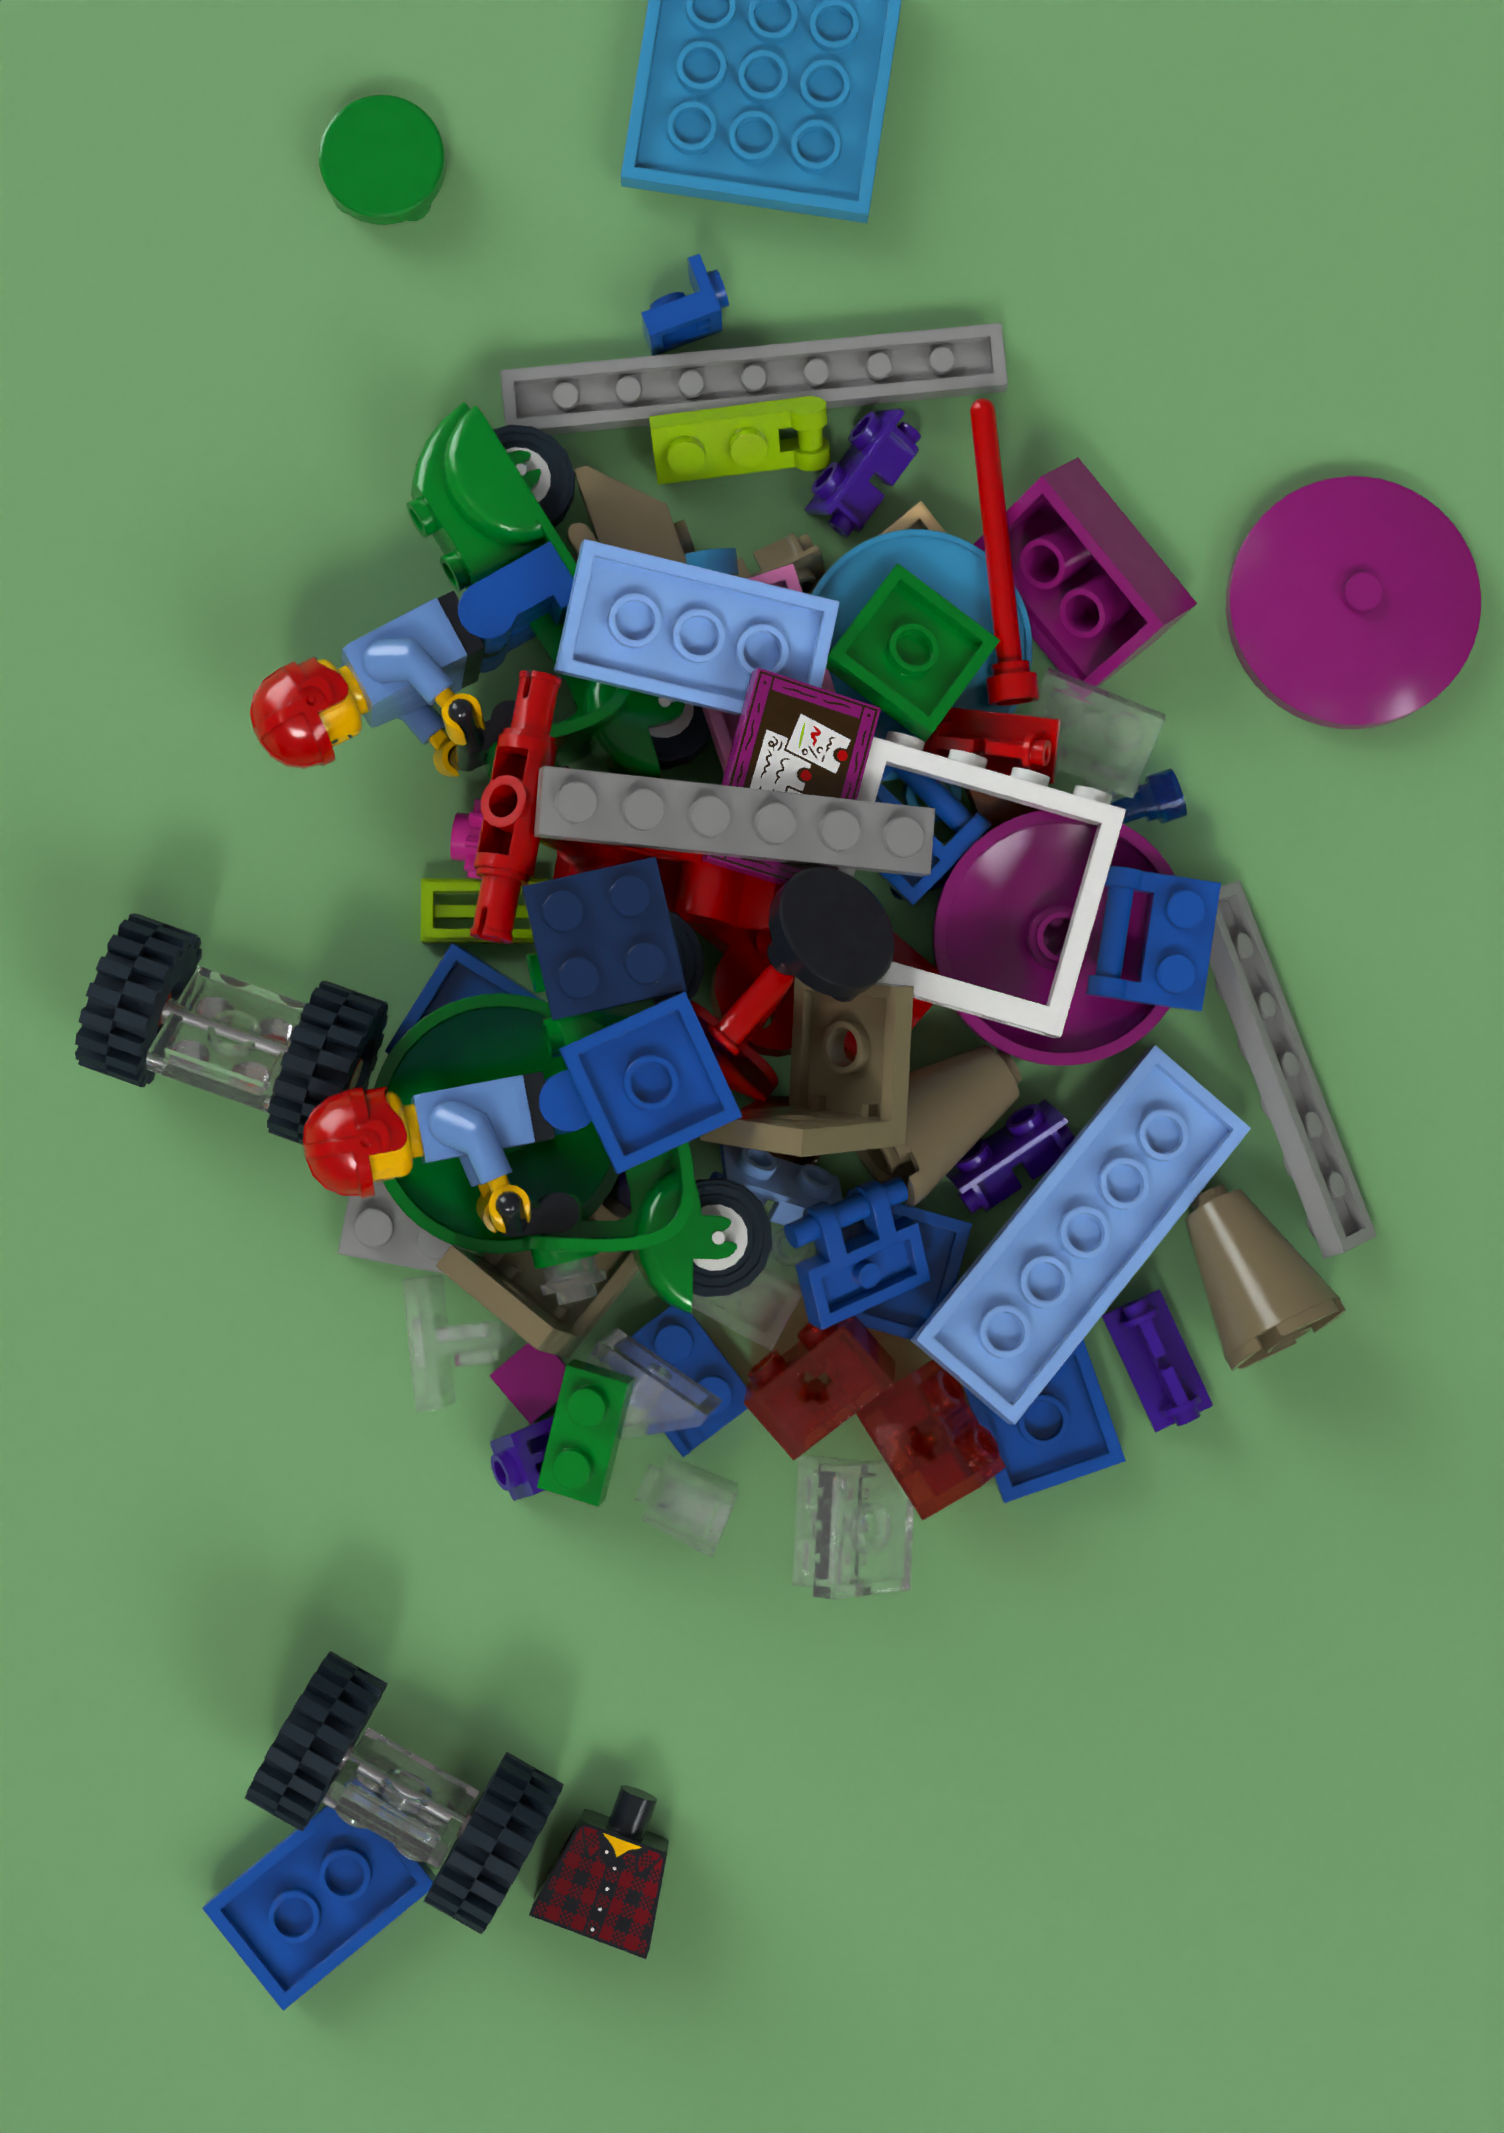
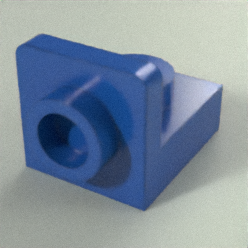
M700 254L687 258L688 274L694 291L693 294L686 296L683 292H674L664 295L655 300L650 305L649 310L641 312L643 332L652 356L665 353L722 331L721 309L729 306L728 296L718 270L715 269L707 272Z

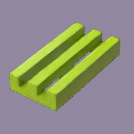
M421 878L420 942L423 944H505L501 940L500 943L472 937L470 936V929H434V919H474L477 906L435 905V894H479L482 879ZM531 879L528 885L548 881V879ZM526 905L517 906L515 919H529ZM513 929V942L511 944H534L531 929Z

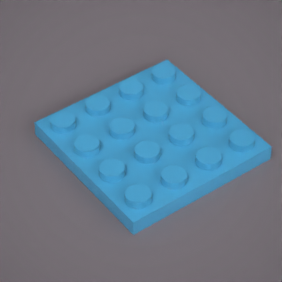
M648 0L620 176L621 186L868 223L902 0Z

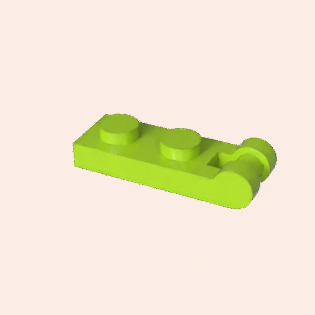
M804 396L649 416L658 485L793 467L803 471H817L831 463L830 442L823 437L822 428L828 422L827 404L820 397ZM793 428L797 430L798 438L779 440L778 429Z

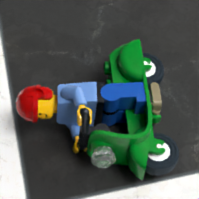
M465 402L440 421L426 440L416 463L411 487L412 501L408 502L406 507L419 533L424 538L432 535L444 553L440 557V563L452 586L458 592L466 589V591L463 592L460 600L455 591L432 599L347 644L342 648L341 668L339 669L329 660H318L317 657H312L298 665L295 661L266 677L253 694L249 716L259 743L271 758L287 767L302 769L318 765L322 767L335 761L334 746L360 733L362 729L361 715L364 716L371 728L397 718L403 720L423 745L430 742L435 748L433 763L436 770L442 775L458 777L460 775L457 770L471 772L485 765L488 777L491 779L499 734H503V729L511 728L516 701L509 700L497 704L492 711L490 720L485 722L481 705L475 697L470 694L455 693L477 682L480 673H486L498 668L509 651L535 637L555 666L581 542L584 539L598 542L587 525L574 523L570 526L567 533V540L575 554H570L555 530V527L564 520L573 502L575 472L566 450L551 435L533 426L510 424L493 430L476 405L470 409ZM559 674L572 695L577 711L565 720L552 723L550 736L556 739L555 744L558 746L554 767L571 769L567 764L578 761L593 753L595 758L609 773L661 778L660 769H670L690 762L706 748L711 738L702 707ZM437 703L442 708V717L432 705Z
M668 910L687 990L685 992L689 1001H691L697 994L704 974L703 949L694 929L677 913ZM537 953L527 954V966L534 992H544L545 987ZM681 993L552 1022L551 1017L542 1019L543 1031L551 1058L562 1056L559 1051L560 1048ZM568 1070L561 1071L544 1080L543 1071L417 1094L412 1096L411 1104L403 1105L400 1097L396 1093L388 1091V1087L363 1090L362 1087L348 1089L328 1096L312 1110L304 1125L303 1148L312 1176L325 1189L342 1196H361V1199L374 1197V1183L407 1176L411 1172L413 1158L421 1157L422 1164L459 1157L470 1186H478L481 1193L476 1204L477 1214L481 1221L490 1231L494 1233L497 1231L502 1236H523V1248L530 1249L535 1269H543L546 1283L540 1285L542 1295L556 1293L558 1305L597 1296L595 1283L606 1280L607 1277L605 1269L598 1270L596 1254L600 1252L632 1250L635 1263L645 1283L662 1301L690 1314L693 1293L703 1297L729 1296L749 1286L764 1270L772 1249L771 1221L762 1202L745 1186L723 1178L695 1180L693 1160L688 1142L625 1171L631 1203V1212L626 1218L615 1221H581L583 1212L581 1202L575 1194L569 1195L563 1192L547 1193L540 1197L535 1204H531L530 1207L529 1197L526 1192L518 1186L511 1185L508 1180L507 1174L511 1173L512 1169L503 1149L555 1139V1135H564L577 1131L591 1122V1118ZM536 1234H542V1235H543V1236H528V1235H536Z

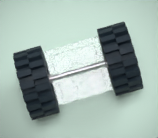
M130 914L128 920L124 919L119 925L118 935L113 934L107 944L108 952L105 957L101 956L96 967L98 973L94 983L90 982L86 996L89 998L86 1007L81 1009L79 1023H82V1027L77 1032L75 1045H78L75 1057L76 1060H79L78 1064L80 1066L139 1087H145L146 1083L150 1084L154 1080L155 1073L269 1113L270 1116L267 1120L269 1133L302 1145L304 1125L310 1113L328 1096L348 1089L362 1087L363 1090H367L371 1072L375 1069L378 1057L376 1056L384 1038L382 1032L388 1019V1015H386L388 1011L387 1002L328 981H322L319 984V988L316 987L312 992L310 1002L303 1003L199 966L198 963L201 959L202 949H199L201 939L197 937L198 935L140 914Z
M330 1651L319 1665L316 1673L311 1677L289 1717L282 1725L278 1736L270 1746L263 1763L257 1770L253 1778L254 1780L247 1790L245 1799L302 1832L322 1802L336 1810L338 1816L347 1824L356 1828H367L392 1842L403 1856L413 1861H425L439 1869L449 1852L424 1902L482 1934L503 1902L510 1886L515 1881L524 1861L531 1852L538 1835L541 1833L548 1820V1816L558 1800L557 1798L564 1784L506 1752L472 1813H470L469 1811L480 1792L474 1787L369 1727L355 1747L360 1734L367 1725L388 1683Z

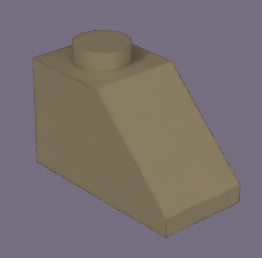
M587 465L574 469L579 492L595 538L599 543L686 564L685 554L695 552L694 545L685 520L673 523L666 503Z

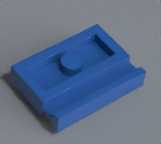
M673 1306L668 1307L606 1354L619 1373L635 1377L633 1392L683 1458L757 1402L755 1396L692 1313H685Z

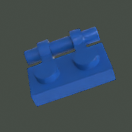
M895 1176L882 1183L876 1180L867 1181L856 1186L853 1189L852 1196L831 1205L825 1201L812 1205L803 1211V1217L784 1226L786 1239L793 1248L797 1249L813 1241L815 1244L817 1255L795 1264L808 1321L815 1327L823 1330L931 1281L918 1222L906 1216L893 1220L891 1207L908 1199L907 1187L899 1176ZM863 1219L866 1233L844 1242L841 1229Z

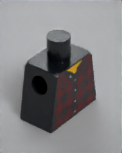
M622 1785L610 1817L593 1810L584 1809L538 1888L529 1916L646 1959L650 1950L669 1840L646 1831L657 1803V1798L638 1788Z

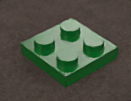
M897 563L829 652L826 669L875 706L881 708L883 712L919 739L926 742L1000 640Z

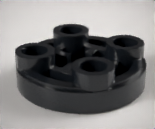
M812 867L798 872L774 895L769 909V930L772 941L767 947V956L775 970L784 975H794L813 990L831 996L840 1002L852 1001L887 973L893 961L895 949L892 926L881 903L860 881L840 870L828 867Z

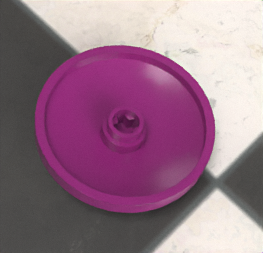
M1362 476L1336 477L1317 481L1299 488L1274 504L1262 515L1241 544L1230 570L1226 590V619L1231 643L1237 658L1253 683L1266 697L1290 714L1317 725L1337 729H1366L1387 725L1413 714L1431 702L1450 685L1467 661L1475 643L1481 616V589L1477 568L1469 547L1452 521L1438 507L1415 491L1383 479Z
M1040 810L1008 820L990 830L976 841L954 866L938 898L932 929V949L937 974L1046 1005L1097 826ZM1122 824L1110 866L1128 867L1146 872L1175 876L1169 864L1157 849L1136 831ZM1104 887L1060 1038L1047 1037L957 1010L954 1011L978 1037L999 1051L1035 1064L1068 1066L1091 1063L1125 1050L1148 1034L1159 1023L1169 1008L1086 995L1088 976L1095 975L1108 892V887ZM1133 893L1121 979L1135 982L1138 980L1150 894Z

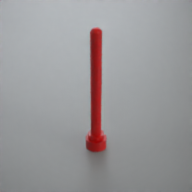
M980 398L971 405L970 418L994 636L1000 640L995 647L997 663L991 665L992 676L986 679L989 706H1013L1035 702L1040 697L1037 673L1030 672L1029 661L1022 660L995 406L989 399Z

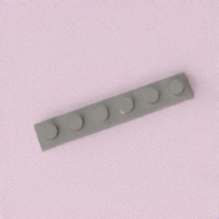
M543 766L539 769L534 837L923 877L931 874L935 808Z
M1240 880L1222 885L1220 887L1209 961L1215 975V986L1218 994L1225 1001L1238 1035L1239 1049L1249 1063L1261 1094L1262 1109L1268 1119L1271 1120L1284 1154L1285 1169L1294 1180L1306 1211L1309 1231L1317 1240L1323 1258H1328L1344 1253L1377 1237Z

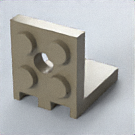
M795 977L789 1106L740 1110L743 1117L700 1136V1141L798 1157L905 1146L914 986L876 982L852 1001L840 1002L831 996L813 990ZM848 1031L852 1032L857 1042V1054L853 1062L844 1053V1039Z
M609 1193L602 1205L586 1221H615L626 1218L631 1210ZM452 1245L436 1264L439 1270L536 1350L567 1359L571 1357L639 1271L632 1250L600 1252L599 1254L586 1257L582 1263L584 1270L587 1271L560 1278H555L558 1277L556 1265L535 1269L530 1250L504 1254L485 1253L481 1257Z

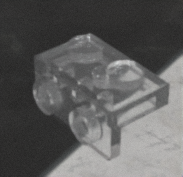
M1048 667L1039 688L1040 699L1033 702L1028 716L1061 719L1055 775H1059L1062 770L1084 779V786L1109 793L1113 796L1112 799H1117L1119 794L1134 798L1139 787L1141 774L1163 727L1166 714Z

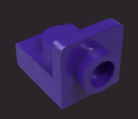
M554 1415L490 1441L494 1453L491 1456V1468L494 1477L503 1490L509 1491L514 1501L545 1491L537 1488Z

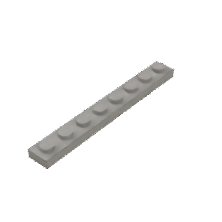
M1002 323L500 370L505 426L510 424L533 426L549 435L650 426L649 416L804 396L820 397L826 401L827 409L999 393L1006 392L1008 386Z

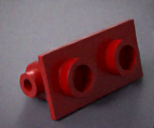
M951 707L925 742L923 751L948 758L950 749L966 751L986 758L988 761L985 769L1010 776L1013 767L1024 768L1050 777L1049 784H1054L1061 719Z

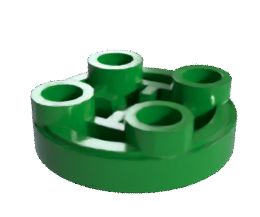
M372 95L349 103L331 119L321 138L319 167L326 188L338 209L363 222L389 225L406 220L418 221L426 216L444 181L446 155L440 133L435 123L425 111L414 103L400 97Z

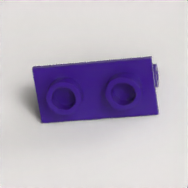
M901 409L877 410L875 413L869 412L852 429L848 437V441L852 445L839 463H831L816 478L811 488L815 495L804 511L808 514H832L833 516L828 521V525L842 537L848 538L853 530L860 532L885 497L882 492L869 482L870 478L875 474L886 485L893 486L919 452L916 445L921 438L919 432L905 422H901L896 427L905 412Z
M1044 1099L1038 1104H1029L1016 1110L1009 1116L1004 1127L985 1140L979 1139L948 1172L946 1178L960 1191L958 1195L971 1214L981 1208L988 1212L1022 1188V1185L1012 1171L1013 1167L1021 1163L1029 1177L1034 1180L1051 1168L1075 1137L1066 1125L1068 1123L1066 1117Z
M1160 1289L1101 1316L1154 1432H1158L1175 1423L1177 1426L1187 1424L1201 1416L1199 1412L1213 1406Z

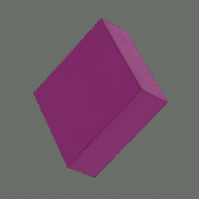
M527 1343L489 1376L531 1425L558 1401L566 1364L559 1356L536 1350Z

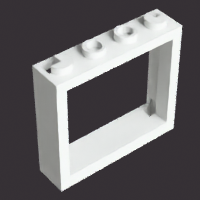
M888 731L885 740L873 737L857 800L875 802L884 768L887 765L1097 826L1046 1005L896 962L891 963L887 973L878 981V983L914 986L913 998L1047 1037L1060 1038L1126 809L1110 805L1113 796L1098 789L1076 785L1073 794L1050 788L1048 787L1050 777L1032 770L1013 767L1010 776L985 769L988 761L986 758L966 751L950 749L948 758L923 751L925 742L907 734ZM843 868L838 869L854 877L855 870Z

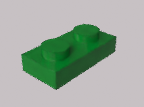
M573 1359L566 1365L537 1488L597 1507L605 1501L635 1377Z

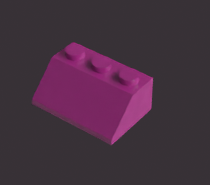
M1078 457L1042 475L1006 511L1014 585L1026 608L1032 638L1081 699L1089 695L1157 641L1197 605V602ZM982 535L973 545L985 552Z

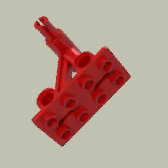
M527 670L520 671L511 728L503 729V734H499L490 783L484 789L481 797L480 810L483 815L474 868L477 869L476 875L481 877L482 880L470 936L500 943V940L505 944L513 942L512 933L521 886L528 885L529 880L533 879L539 844L557 851L553 879L656 857L668 910L677 913L688 924L770 932L769 909L773 897L782 887L781 885L701 861L703 854L534 837L539 769L543 766L554 767L558 746L555 744L556 739L550 736L558 689L561 688L562 679L541 671L532 670V674Z

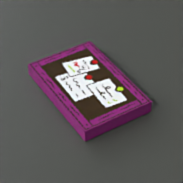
M757 668L752 671L722 785L857 800L881 708ZM703 854L701 860L781 886L802 870L812 867H823Z

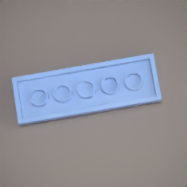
M1156 1045L1147 1048L916 1332L911 1341L1007 1424L1015 1425L1251 1128Z

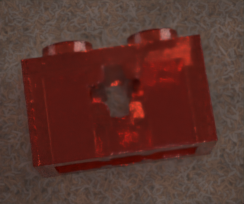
M856 1315L823 1330L808 1322L797 1334V1338L800 1341L782 1356L777 1350L768 1353L751 1368L747 1375L750 1381H748L743 1403L793 1461L894 1384L896 1362ZM807 1371L815 1377V1379L808 1383L804 1380L805 1372ZM825 1372L828 1375L827 1383L824 1384L816 1377L821 1376Z
M933 1359L853 1409L922 1521L980 1488L1006 1467L999 1456V1448L995 1438L988 1429L979 1424L965 1402L960 1382Z

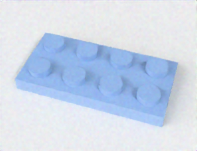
M584 539L580 546L554 672L740 716L752 671L757 668L819 688L822 687L840 602Z

